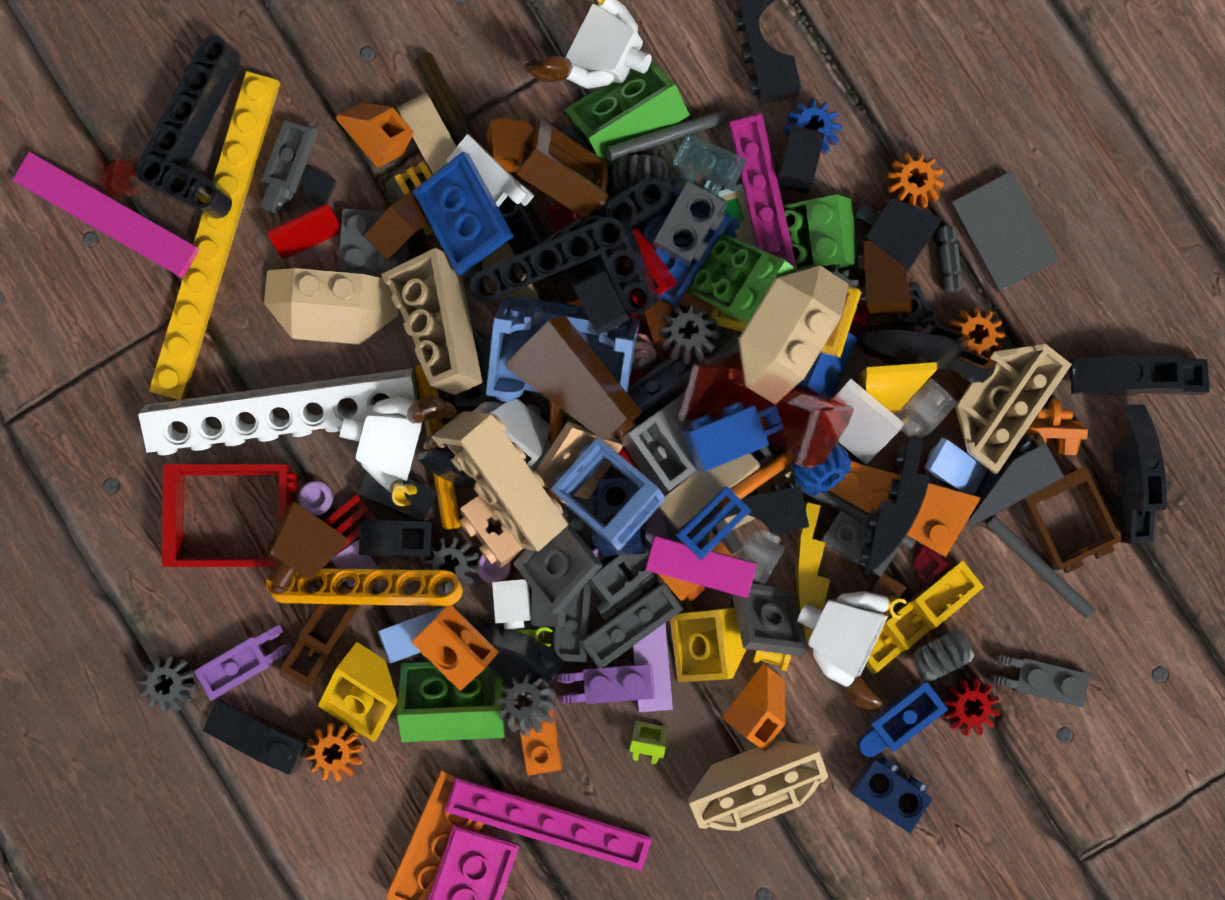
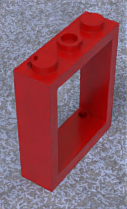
M163 464L162 567L276 566L277 562L270 557H183L185 476H279V522L287 504L292 503V492H297L298 477L297 472H292V466L287 464Z

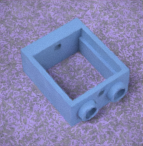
M598 437L593 443H589L582 448L578 454L577 461L569 469L563 470L557 476L554 486L551 488V491L564 505L618 551L666 499L654 483ZM606 460L640 488L607 526L602 524L572 498Z

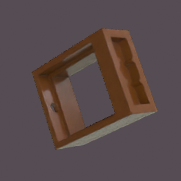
M540 119L522 143L516 175L585 219L593 209L596 211L600 210L608 197L606 193V186L609 182L607 177L608 162L546 121Z
M1086 466L1063 474L1064 478L1019 501L1050 567L1053 570L1063 569L1064 573L1082 567L1084 565L1082 559L1094 555L1095 559L1112 553L1115 551L1112 545L1122 541ZM1077 486L1100 532L1101 538L1060 557L1035 505Z

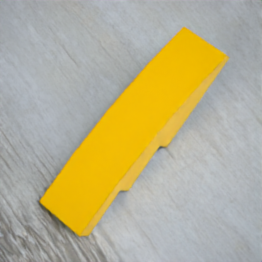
M806 502L804 504L809 527L799 530L795 570L797 602L800 612L806 603L823 611L830 579L817 576L826 542L812 539L821 506ZM803 625L808 645L814 630Z
M963 560L910 599L907 604L896 610L895 613L903 615L901 619H896L892 616L887 618L865 665L872 674L880 671L897 655L909 649L931 629L938 627L984 588Z

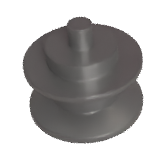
M637 333L631 370H645L655 362L656 351L654 343L648 335Z

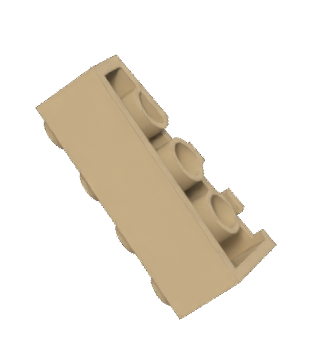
M434 248L382 273L381 276L384 283L389 285L393 293L391 296L395 307L400 309L405 320L403 325L407 335L412 336L416 345L414 350L429 384L453 395L481 384L482 377L463 278L461 275L455 274L445 253Z
M460 412L432 436L433 440L439 447L446 444L454 453L455 457L451 459V462L459 471L463 470L467 475L476 480L474 490L487 503L495 504L498 507L494 514L519 545L524 549L540 551L568 526L562 516V507L543 489L545 486L544 481L535 471L530 470L524 461L526 456L523 450L517 444L510 441L505 433L507 430L506 426L498 416L489 413Z

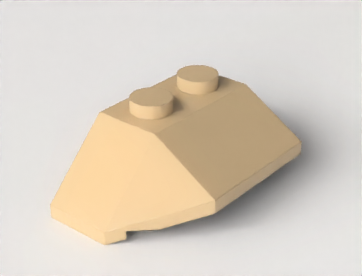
M820 265L776 277L738 338L745 386L771 403L776 404L802 381L842 317L849 284Z
M299 268L267 271L264 305L292 339L361 345L399 315V309L395 307L391 298L393 293L389 285L384 283L383 278L357 273Z
M1046 344L993 352L989 356V359L997 362L993 375L984 383L971 382L955 405L968 454L994 474L999 472L1072 365Z
M775 739L765 751L755 747L711 765L689 796L688 801L699 828L707 829L711 827L718 830L739 831L801 806L814 793L819 783H823L828 778L818 747Z

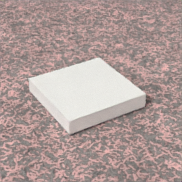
M852 379L845 384L814 420L815 423L866 465L905 424Z

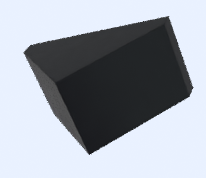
M791 126L777 178L779 187L806 194L809 193L814 181L825 133Z

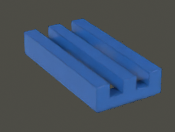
M726 485L676 536L702 560L752 510ZM727 496L731 501L690 540L686 535ZM737 506L741 511L700 550L696 545Z

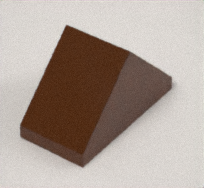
M413 190L392 204L364 235L387 261L428 223L412 192Z

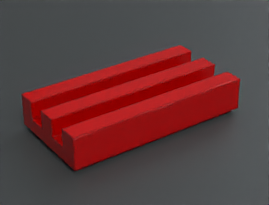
M356 494L323 522L331 527L356 505L360 509L335 529L340 534L364 515L367 516V521L379 520L361 497ZM359 528L346 537L349 540L337 554L359 538Z

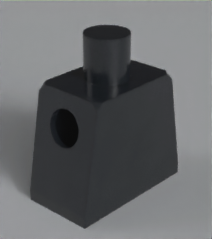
M895 198L889 200L883 211L864 201L854 217L871 228L863 241L873 242L907 269V273L942 221L938 216Z

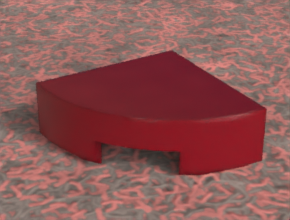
M921 543L914 556L913 568L918 583L923 589H926L949 564L936 551Z

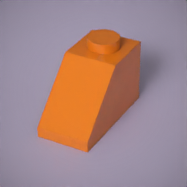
M510 117L491 120L486 134L487 152L507 172H517L522 143L533 130V127L525 120H514Z

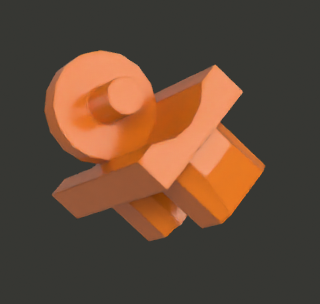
M1051 399L1048 409L1040 410L1037 419H1034L1024 436L1040 433L1045 443L1047 438H1058L1057 452L1059 454L1077 455L1081 439H1087L1088 429L1083 428L1081 420H1072V410L1061 409L1060 400Z

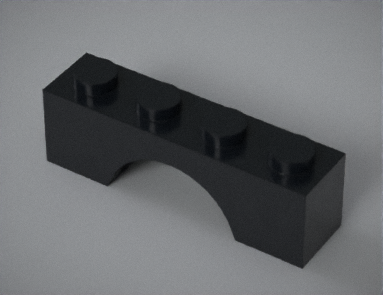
M735 0L738 11L733 12L734 23L737 32H743L745 41L744 44H741L742 58L744 64L750 63L752 76H748L751 95L758 97L759 105L798 97L801 91V84L794 56L783 54L773 49L765 41L760 31V16L776 0Z
M791 481L772 485V492L758 495V490L755 489L741 499L752 510L748 516L763 522L773 535L809 527L801 486L792 488ZM718 505L686 535L690 540L721 511ZM735 506L722 520L737 515L741 510ZM664 516L668 539L682 542L676 536L679 531ZM712 530L696 545L697 547L704 548L708 544Z

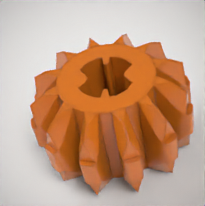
M923 152L917 153L915 161L909 153H906L902 157L903 163L895 160L891 165L895 172H889L886 180L895 184L889 186L887 191L889 194L898 192L897 200L903 201L906 199L908 200L907 204L915 206L917 201L919 207L925 209L928 206V199L935 202L939 198L936 190H941L944 187L945 183L936 179L943 174V169L937 168L933 170L931 168L936 162V159L933 157L927 163L923 162ZM912 175L915 179L921 178L922 182L919 186L916 183H909L908 180Z
M979 307L972 308L971 316L968 312L962 310L958 313L960 321L954 319L950 321L949 326L963 334L969 335L975 329L978 330L977 334L981 332L983 339L978 341L977 344L973 342L975 338L969 339L966 349L987 358L992 354L991 351L996 352L1003 349L995 340L1004 339L1006 334L1004 332H996L995 330L1002 325L1000 319L993 323L989 321L993 314L991 310L986 311L982 317Z
M333 722L327 724V733L321 728H317L314 731L318 740H307L306 744L310 748L315 749V751L305 754V759H316L317 763L312 765L310 770L314 773L322 767L324 769L321 774L322 780H327L331 772H333L336 782L342 780L343 771L351 777L355 774L351 764L361 765L363 759L354 755V753L363 751L364 745H353L352 741L359 737V733L354 732L347 737V724L341 725L337 733L335 724ZM337 744L340 746L338 752L342 751L343 754L333 760L329 757L332 752L328 753L327 749Z

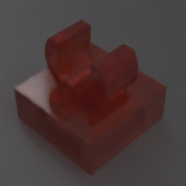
M122 159L109 161L102 194L112 197L125 194L128 196L139 195L140 190L131 188L128 183L131 176L137 178L136 169L130 170L132 162Z

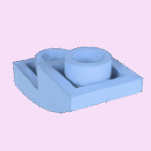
M941 438L938 445L932 448L925 468L932 475L949 484L954 490L974 495L987 472L971 456L944 438Z
M445 607L378 631L388 663L390 664L421 653L412 643L413 639Z

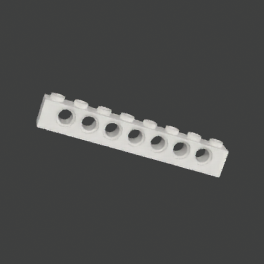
M413 368L147 404L144 405L138 415L146 453L157 451L158 455H169L176 453L178 448L191 447V450L199 451L210 448L211 444L224 442L225 446H235L244 443L245 439L258 438L259 441L264 442L275 440L280 434L292 433L293 437H302L311 434L312 430L324 428L326 432L341 431L344 417L365 422L368 406L376 404L373 396L378 393H384L389 398L400 395L415 402L418 400L414 371ZM351 398L356 402L357 408L351 411L345 410L340 405V400ZM312 402L318 403L323 408L324 413L313 415L307 410L306 405ZM276 407L286 409L290 418L285 420L278 419L274 415L273 409ZM239 413H251L255 417L256 423H244L240 419ZM213 416L218 418L222 428H211L206 422V417ZM172 422H183L187 426L188 432H177L173 428Z

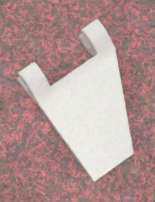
M469 134L464 137L446 160L449 163L462 151L468 153L498 207L507 196L515 203L519 204L521 202L524 206H527L534 197L525 186L511 176Z

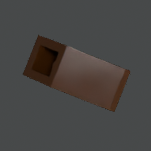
M863 241L864 253L858 254L860 274H865L866 285H860V291L862 292L861 305H867L871 317L912 313L910 280L907 269L873 242Z

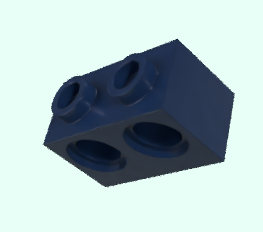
M628 478L598 479V491L593 492V508L595 512H598L597 519L607 526L640 488ZM626 495L622 504L618 506L611 505L612 500L616 496ZM646 521L619 551L592 529L593 544L597 545L604 556L646 554Z
M882 756L879 762L870 757L848 791L890 821L911 833L933 800V798L925 793L928 787L913 776H910L908 781L896 774L899 767ZM877 773L884 774L886 777L884 788L879 791L871 790L869 786L871 777ZM905 793H912L915 798L914 805L908 810H901L898 806L899 798Z

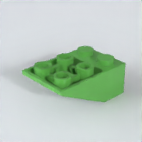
M835 194L783 206L799 271L817 265L823 266L828 271L834 265H836L837 270L859 266L852 199Z
M722 233L687 292L747 325L774 279L799 270L784 259Z

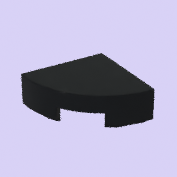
M305 167L302 174V187L307 199L315 208L328 203L337 184L336 180Z

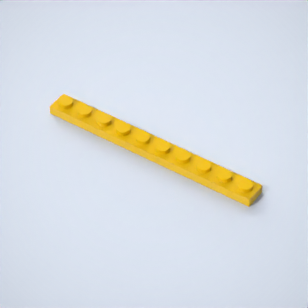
M246 71L213 178V183L230 194L232 207L226 216L219 219L202 214L193 244L200 250L183 277L149 392L176 400H183L186 397L281 84L276 79Z

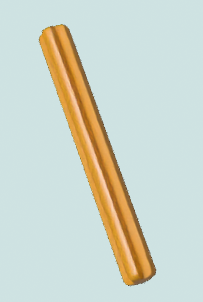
M416 366L415 373L420 399L424 397L439 398L438 389L429 384L422 366ZM443 417L424 420L427 438L437 428L444 425ZM433 473L442 527L445 530L459 528L461 526L459 523L460 514L454 483Z

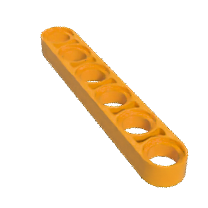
M321 569L310 581H304L294 575L289 588L283 592H276V586L266 580L267 591L275 601L280 603L450 606L455 604L463 593V587L457 576L453 572L446 570ZM323 580V585L318 591L313 593L307 592V587L312 581ZM347 580L355 581V586L350 592H339L343 582ZM378 581L388 582L387 589L379 594L371 592L373 585ZM413 581L421 583V587L416 593L410 595L404 593L408 583ZM442 583H454V588L450 593L446 595L437 594V589Z

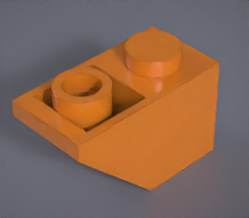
M361 102L338 114L336 120L378 169L402 156L414 134V131L397 111L389 106Z
M764 663L722 717L729 725L763 751L768 748L785 725V680Z

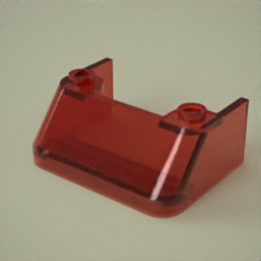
M694 365L678 419L691 421L710 414L712 419L723 414V407L739 401L743 405L755 406L756 410L774 404L745 386L744 372L741 366ZM795 386L775 404L784 428L766 437L769 442L790 449V454L796 457L795 463L797 465L815 468L816 465L824 464L850 423L854 408ZM765 416L759 418L762 427H768Z

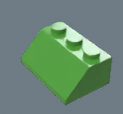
M652 60L644 74L630 69L624 82H612L607 86H601L564 109L588 149L608 162V166L613 164L614 160L609 161L607 159L605 148L677 125L680 121L690 116L675 83Z
M432 662L401 663L397 708L401 742L505 738V722L499 717L503 709L497 705V700L505 698V694L502 691L504 680L486 666L482 672L460 691Z

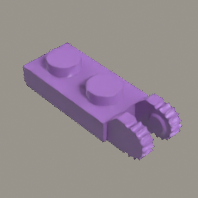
M280 625L275 626L258 637L253 636L194 671L210 701L271 667L272 662L292 651L293 647L289 643L278 647L273 653L266 656L261 647V644L280 636V633L283 632Z
M652 664L603 667L602 669L590 668L584 669L583 672L557 674L558 682L573 683L574 681L584 680L585 693L575 694L572 692L559 695L561 704L585 701L586 704L655 698Z

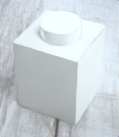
M525 579L492 582L495 623H503L504 629L524 628V621L531 620L528 582Z

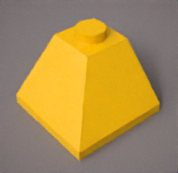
M937 362L866 367L858 374V383L861 388L885 408L895 413L909 401L937 370Z
M735 607L678 613L670 619L677 682L733 679L746 652L742 645Z
M356 642L337 666L318 704V707L374 743L398 702L386 660L378 656L374 651Z

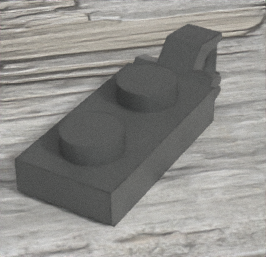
M284 120L261 179L264 183L263 192H265L260 207L267 212L281 216L287 200H291L294 196L319 132L314 127Z

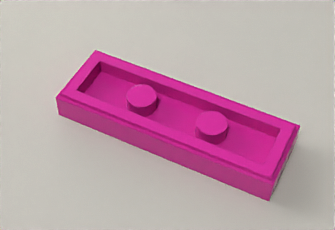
M655 535L646 570L748 598L757 563L712 550L700 560L683 542Z

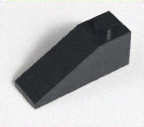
M1040 433L1023 436L997 474L991 472L975 493L976 496L980 497V500L968 519L971 526L1064 478Z
M470 617L467 620L498 651V654L487 666L512 688L514 687L513 677H517L523 683L527 674L532 675L535 681L543 678L549 683L566 663L553 649L547 647L538 639L504 629L474 617Z
M216 699L203 729V732L254 760L288 775L298 770L308 747L306 744L307 740H309V738L219 699Z

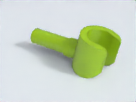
M539 626L535 630L509 629L538 639L541 631L553 632L550 628ZM544 642V644H545L547 647H549V646L551 645L550 643H545V642Z

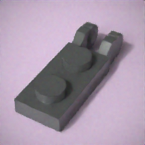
M999 654L995 655L994 661L998 662V664L1019 668L1016 681L996 674L991 675L989 682L1014 688L1013 691L1083 708L1091 674L1022 657L1019 660Z

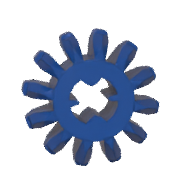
M813 98L809 101L808 109L803 103L799 102L796 105L797 113L789 112L786 118L791 123L784 126V132L789 134L792 125L806 129L810 122L815 123V128L820 127L817 132L825 133L821 152L827 154L830 151L829 144L836 145L839 138L834 133L840 132L842 125L833 122L839 115L837 111H832L829 114L826 113L829 103L824 102L821 108H816V100Z
M831 438L825 439L822 442L816 441L814 445L806 447L803 453L797 455V460L791 465V474L794 476L796 484L801 486L806 494L810 493L811 496H815L820 492L826 493L832 487L836 488V484L845 480V475L851 470V460L846 450L837 441H833Z

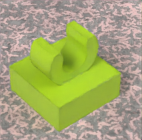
M635 720L630 745V752H633V760L638 761L639 754L652 756L651 764H656L659 757L664 758L669 727Z

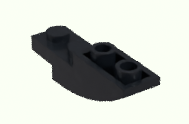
M917 322L882 323L868 326L855 335L857 337L856 342L862 344L866 351L874 354L882 353L894 358L893 361L898 365L920 364L924 360L929 359V363L937 362V368L952 369L960 373L963 379L973 383H984L993 375L997 365L996 361L966 349L971 336L937 325Z
M1123 355L1080 358L1069 361L1072 364L1070 366L1071 394L1135 396L1140 393L1204 395L1210 392L1207 359L1183 358V355Z
M1144 404L1117 405L1113 473L1124 474L1122 516L1120 521L1121 542L1128 544L1153 542L1155 511L1166 510L1167 505L1166 475L1161 446L1153 421Z
M910 437L905 446L899 445L895 458V466L900 467L898 479L892 478L888 491V499L893 500V503L881 501L877 510L871 509L867 529L872 530L870 543L864 542L860 556V563L865 564L864 574L871 575L888 559L907 535L920 511L931 477L917 473L924 441L922 439Z

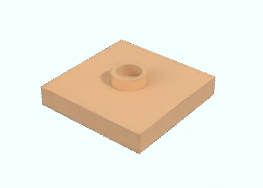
M567 421L535 471L544 481V487L552 488L557 476L563 470L569 469L577 461L578 454L582 448L589 443H593L598 436L586 427ZM615 437L605 441L602 440L616 453H619L623 447L621 441ZM606 460L574 496L588 500L598 486V479L603 478L611 464Z

